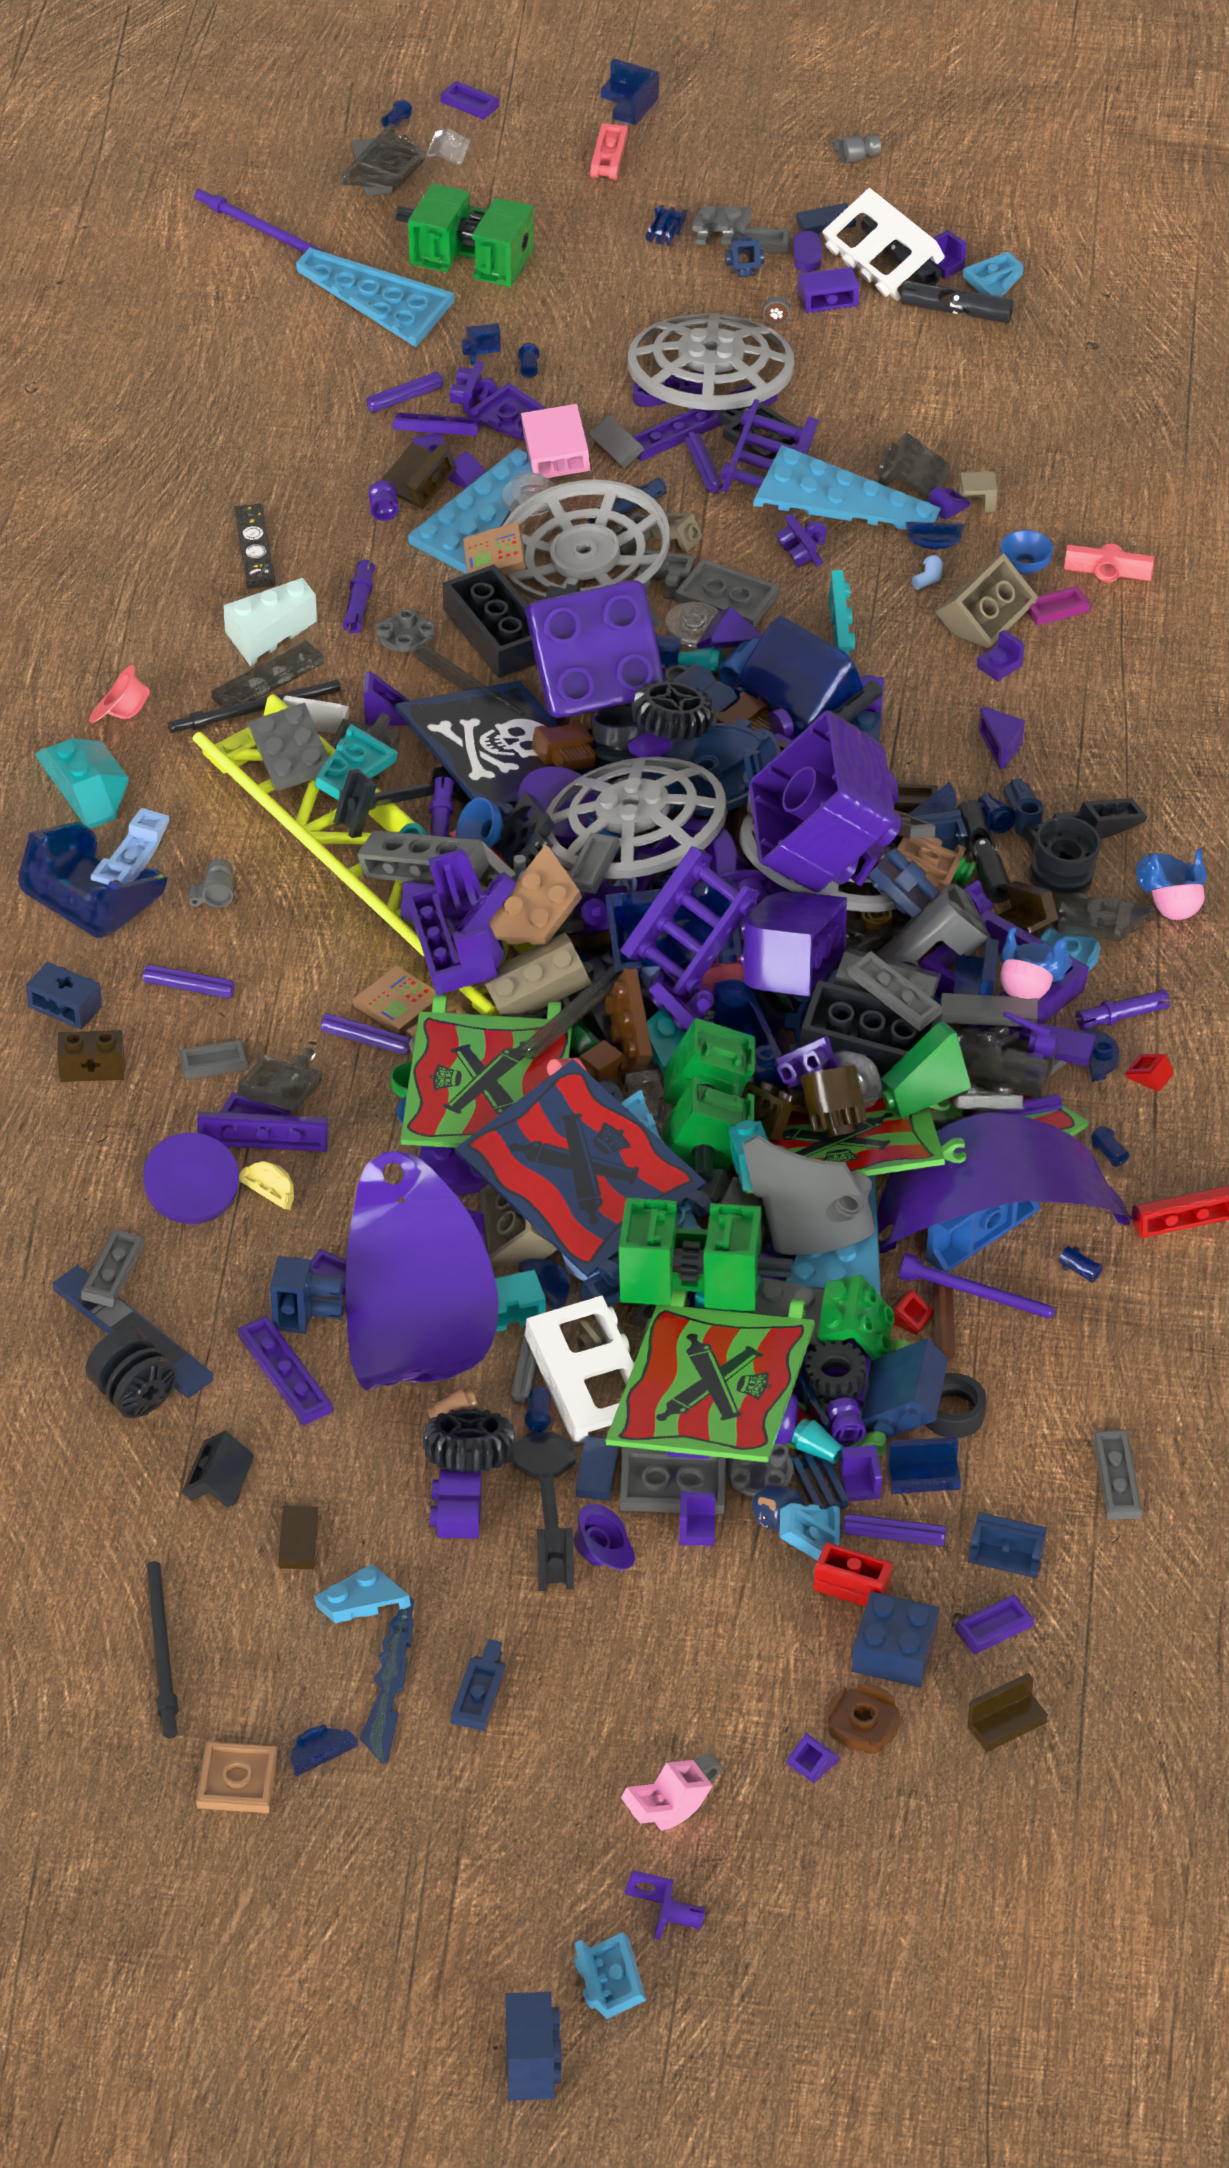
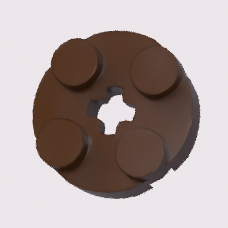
M858 1684V1689L847 1691L846 1687L838 1691L831 1699L828 1708L829 1734L833 1739L846 1747L863 1750L869 1754L880 1752L884 1745L893 1740L899 1729L900 1712L895 1705V1699L885 1689L872 1684ZM864 1713L870 1714L869 1721H860L855 1717V1715L862 1716Z

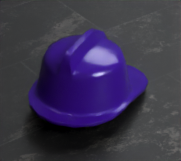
M599 1504L584 1506L578 1514V1527L574 1533V1545L579 1554L593 1566L605 1564L618 1570H626L632 1567L635 1561L634 1551L619 1517L609 1508Z

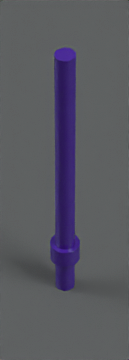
M197 189L194 194L195 199L209 205L211 210L219 214L223 212L304 253L309 248L326 252L228 203L224 197L217 194L213 196L201 189Z

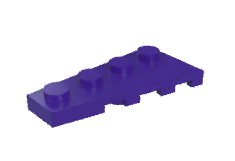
M507 383L470 409L468 417L479 418L481 425L525 441L521 413L547 408L511 383Z

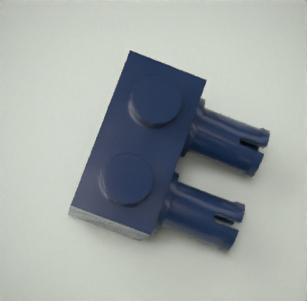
M278 1256L270 1284L272 1323L277 1330L306 1334L309 1320L313 1317L342 1320L345 1308L344 1299L341 1298L344 1285L343 1277L314 1274L311 1260ZM316 1295L331 1296V1297H335V1298H327V1297H321V1296H316Z

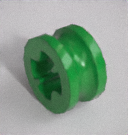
M962 856L951 881H960L961 886L965 887L976 862L968 863L966 858Z

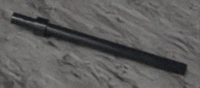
M337 679L277 694L276 696L282 701L284 696L310 699L341 691V686ZM268 697L205 713L202 710L189 714V717L169 721L167 723L169 732L175 733L191 728L195 731L206 728V724L265 710Z
M152 1561L147 1564V1575L159 1696L156 1699L157 1713L162 1718L163 1736L165 1738H174L178 1734L176 1714L179 1712L178 1697L173 1693L161 1564L157 1561Z

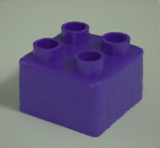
M637 580L624 581L534 601L525 607L547 713L551 717H569L632 703L638 688L643 687L644 683L652 684L654 680L664 682L647 595L641 582Z
M827 710L757 773L749 783V792L759 862L813 892H820L832 881L836 884L847 882L857 869L859 857L874 844L884 847L891 843L899 832L901 816L894 810L891 792L894 774L888 769L886 752L883 745L869 737L865 732L860 731L856 726Z

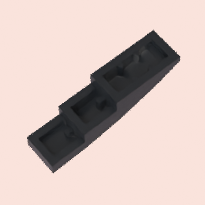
M1133 798L1087 801L1082 803L1080 810L1077 812L1054 813L1052 817H1074L1081 819L1094 827L1100 836V840L1137 826L1147 819L1146 814ZM1042 824L1025 825L1021 834L1033 850L1037 832Z

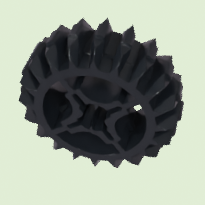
M667 679L664 682L654 680L652 684L644 683L643 687L638 688L631 707L633 709V721L638 724V728L645 729L647 734H655L656 738H667L668 741L676 739L681 742L682 739L692 741L693 737L701 738L702 734L708 732L714 716L712 699L708 697L706 692H700L698 687H691L689 683L669 682Z
M462 1408L460 1411L451 1409L447 1414L439 1413L437 1417L429 1419V1423L425 1425V1431L423 1432L425 1456L429 1458L430 1463L437 1464L438 1468H448L450 1472L455 1470L462 1471V1473L473 1471L476 1474L477 1471L481 1470L488 1472L490 1468L498 1469L502 1464L508 1463L510 1458L514 1456L516 1441L514 1425L509 1422L508 1418L501 1417L499 1413H490L489 1410L479 1411L476 1408L473 1410Z

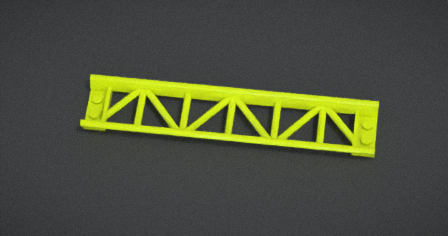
M272 694L267 699L264 716L289 707L278 696ZM249 727L216 744L211 742L202 732H197L193 736V741L202 749L203 755L221 772L224 774L228 773L424 956L418 935L414 931L416 930L414 922L401 919V909L399 907L402 901L404 882L395 881L388 904L386 905L358 879V877L364 875L360 863L348 869L322 845H364L371 833L362 832L361 837L351 838L348 836L349 832L321 831L335 824L333 820L337 809L308 823L320 790L315 786L316 779L310 780L295 820L267 794L274 790L270 779L256 784L238 767L248 761H262ZM319 735L328 758L333 756L336 749ZM376 787L375 793L382 791ZM395 803L376 806L375 809L369 810L368 813L388 832L399 833L407 824L415 823ZM479 881V883H480V885H481V887H482V890H483V892H484L487 887L484 886V885ZM502 940L505 955L501 964L505 962L510 945L520 954L539 945H532L527 942L507 944L506 940ZM473 985L459 988L472 1001V1007L481 1015L501 1016L486 985L479 991Z

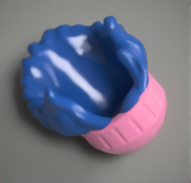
M1201 849L1196 850L1194 864L1191 862L1184 863L1182 860L1164 853L1144 855L1141 861L1136 864L1138 885L1144 892L1152 894L1157 909L1168 919L1183 920L1190 918L1203 905L1205 899L1203 884L1207 879V871L1203 864V851Z
M1012 927L1008 931L1006 944L1000 956V960L1003 963L1000 973L1003 989L1010 997L1038 998L1039 1000L1050 989L1052 982L1061 981L1064 978L1066 971L1072 964V960L1066 951L1067 941L1064 938H1060L1054 945L1048 946L1045 942L1038 945L1035 941L1020 946L1016 944L1015 940L1016 928Z

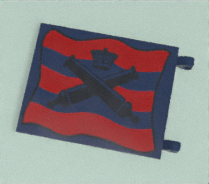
M573 1059L455 1148V1153L587 1278L598 1270L611 1287L620 1283L619 1265L611 1261V1259L619 1254L626 1198L677 1201V1208L687 1201L694 1212L700 1217H704L710 1212L709 1205L711 1200L705 1193L700 1191L706 1186V1181Z

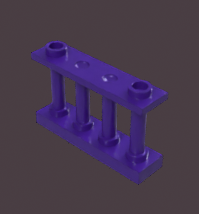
M754 399L751 409L745 408L740 422L741 425H744L731 463L725 462L720 478L724 479L725 482L722 491L728 492L732 479L758 488L761 487L765 478L737 469L739 461L768 471L774 461L744 451L745 443L778 453L781 445L808 455L819 419L808 416L805 426L799 425L796 428L756 415L760 400ZM753 425L793 438L794 442H797L798 445L792 444L790 446L750 433L751 427Z
M691 846L620 950L628 958L642 962L644 958L648 957L678 981L672 992L687 998L696 993L701 987L703 976L742 919L754 910L757 904L756 899L760 895L759 891L747 886H743L739 892L709 869V863L713 857L706 851ZM697 880H704L732 902L722 918L691 895V889ZM684 905L714 928L704 944L673 921V916L680 906ZM666 931L696 954L686 970L655 947V942L662 932Z

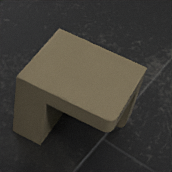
M995 471L961 472L959 494L964 498L982 497L984 512H996L998 490Z

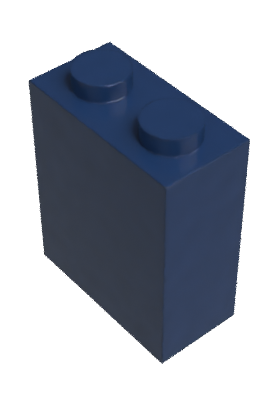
M927 1338L874 1359L862 1415L864 1424L873 1432H883L887 1439L936 1421L948 1357Z

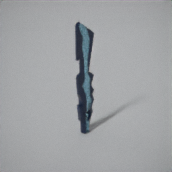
M409 1597L411 1606L405 1609H400L399 1607L397 1615L388 1623L389 1634L382 1641L383 1652L378 1655L382 1667L373 1678L381 1690L360 1736V1740L382 1764L387 1763L389 1760L399 1712H392L396 1693L404 1690L407 1670L406 1650L407 1647H412L414 1626L412 1612L415 1601L411 1597Z

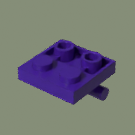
M660 968L652 975L649 991L652 994L649 997L660 1009L666 1008L674 1016L672 1021L681 1031L686 1032L695 1018L704 1020L705 1012L713 1005L714 992L710 985L704 984L689 998L676 995L672 992L676 982Z

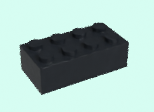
M495 564L443 582V610L498 678L536 665L532 638L525 614L527 603Z
M818 980L802 1026L799 1048L824 1036H828L832 1051L841 1064L852 1065L854 1057L859 1058L860 1053L867 1054L866 1059H872L871 1072L885 1075L937 1023L941 1022L943 1013L919 1031L873 994Z

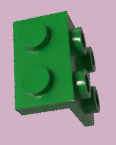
M861 1274L826 1282L817 1336L824 1344L827 1341L833 1343L836 1340L842 1341L854 1338L873 1361L882 1355L888 1354L891 1346L890 1334L892 1324L894 1323V1313L892 1308L878 1295L875 1288Z

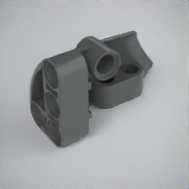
M948 884L875 955L920 968L917 960L932 946L937 947L945 943L960 956L964 954L969 957L990 935L969 895L958 885Z
M759 1135L744 1142L743 1149L753 1192L756 1197H762L772 1245L776 1252L790 1255L825 1253L853 1245L874 1233L875 1224L871 1205L868 1201L873 1184L868 1176L861 1172L850 1171L845 1162L819 1160L789 1152L784 1146L773 1145Z

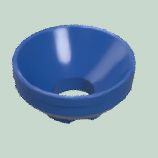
M1018 530L1011 532L1003 538L1000 552L1006 555L1020 574L1027 575L1041 570L1050 563L1053 555V545L1048 537L1039 532ZM1022 559H1027L1032 561L1033 563H1021L1018 561Z
M478 797L470 801L459 816L456 826V837L480 839L491 848L500 840V835L504 828L499 807L486 798ZM492 823L491 830L487 836L488 827Z

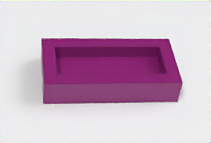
M1076 585L1037 596L1036 603H1032L1029 606L1030 609L1027 613L1036 626L1089 612L1090 602Z

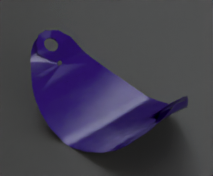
M1004 1113L974 1115L951 1123L936 1131L941 1146L953 1138L963 1139L965 1147H958L953 1152H965L966 1160L962 1163H954L945 1159V1165L891 1172L877 1211L879 1235L887 1226H894L889 1237L879 1241L880 1254L895 1249L898 1240L930 1226L1015 1202L1034 1201L1084 1204L1111 1210L1117 1223L1129 1225V1219L1134 1220L1128 1214L1120 1196L1108 1185L1099 1165L1086 1146L1072 1135L1053 1125L1025 1116Z
M398 1151L382 1152L366 1165L358 1181L348 1239L345 1297L350 1359L355 1377L364 1390L384 1385L390 1386L401 1381L432 1382L449 1379L474 1368L484 1359L491 1348L498 1324L499 1298L492 1264L471 1215L458 1196L424 1161L410 1153ZM389 1163H397L403 1170V1179L398 1184H389L383 1177V1168ZM402 1197L404 1202L398 1203L397 1199Z

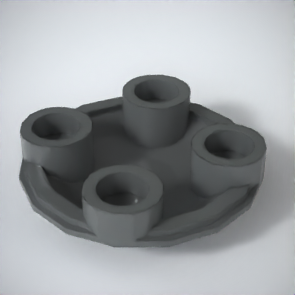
M406 608L400 610L398 615L379 622L376 626L378 641L384 647L393 651L407 652L427 646L435 636V625L428 619L416 615L413 609Z
M774 1444L768 1462L728 1458L725 1466L726 1477L731 1486L743 1495L755 1497L757 1493L769 1484L786 1487L794 1473L793 1460L785 1444Z

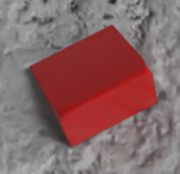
M1140 1054L1127 1070L1125 1076L1150 1089L1160 1091L1174 1072L1166 1054Z
M912 1289L900 1296L891 1307L894 1313L893 1325L914 1335L920 1332L934 1314V1311Z

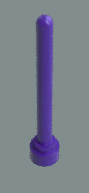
M905 1253L899 1268L897 1278L908 1282L911 1279L918 1281V1278L1045 1318H1051L1055 1313L1051 1305L924 1266L923 1261H919L918 1256Z

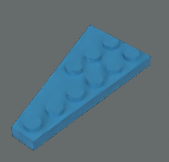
M309 248L297 261V272L416 348L454 303L453 292L313 248Z
M781 445L753 502V506L763 507V504L767 503L778 505V510L789 511L790 507L804 509L809 515L852 521L853 517L867 519V524L878 525L879 521L893 523L897 529L929 534L941 509L928 502Z
M518 448L514 449L408 534V544L467 574L463 538L503 526L514 506L517 507L520 502L523 490L528 488L533 479L528 453Z
M876 1175L868 1176L873 1184L868 1201L871 1205L875 1224L874 1233L862 1241L838 1250L811 1255H797L792 1265V1277H787L785 1282L825 1290L826 1282L861 1274L881 1297Z

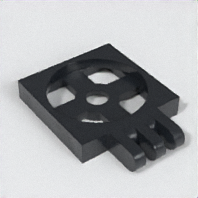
M759 403L756 415L798 428V426L763 403ZM748 406L727 409L717 416L719 422L726 426L723 428L722 437L736 446L741 436L738 431L744 426L740 424L745 408L751 409ZM753 425L751 427V433L790 446L796 443L793 438L787 436L782 438L769 430H766L768 434L761 435L757 431L763 428ZM745 443L743 449L771 460L777 455L775 452L763 450Z
M525 792L504 822L500 840L494 846L512 870H514V857L516 855L526 857L527 867L544 845L550 849L552 848L553 844L548 836L556 824L536 797ZM531 808H534L535 811L530 819L524 822V817ZM527 829L528 831L526 836L522 838L525 830ZM516 832L515 840L513 841L511 846L508 847L506 843L508 842L512 834Z

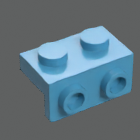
M623 1932L592 1947H589L582 1939L575 1942L578 1956L574 1958V1962L579 1974L585 1980L586 1988H583V1995L591 2009L596 2008L606 2019H609L647 2001L630 1940Z

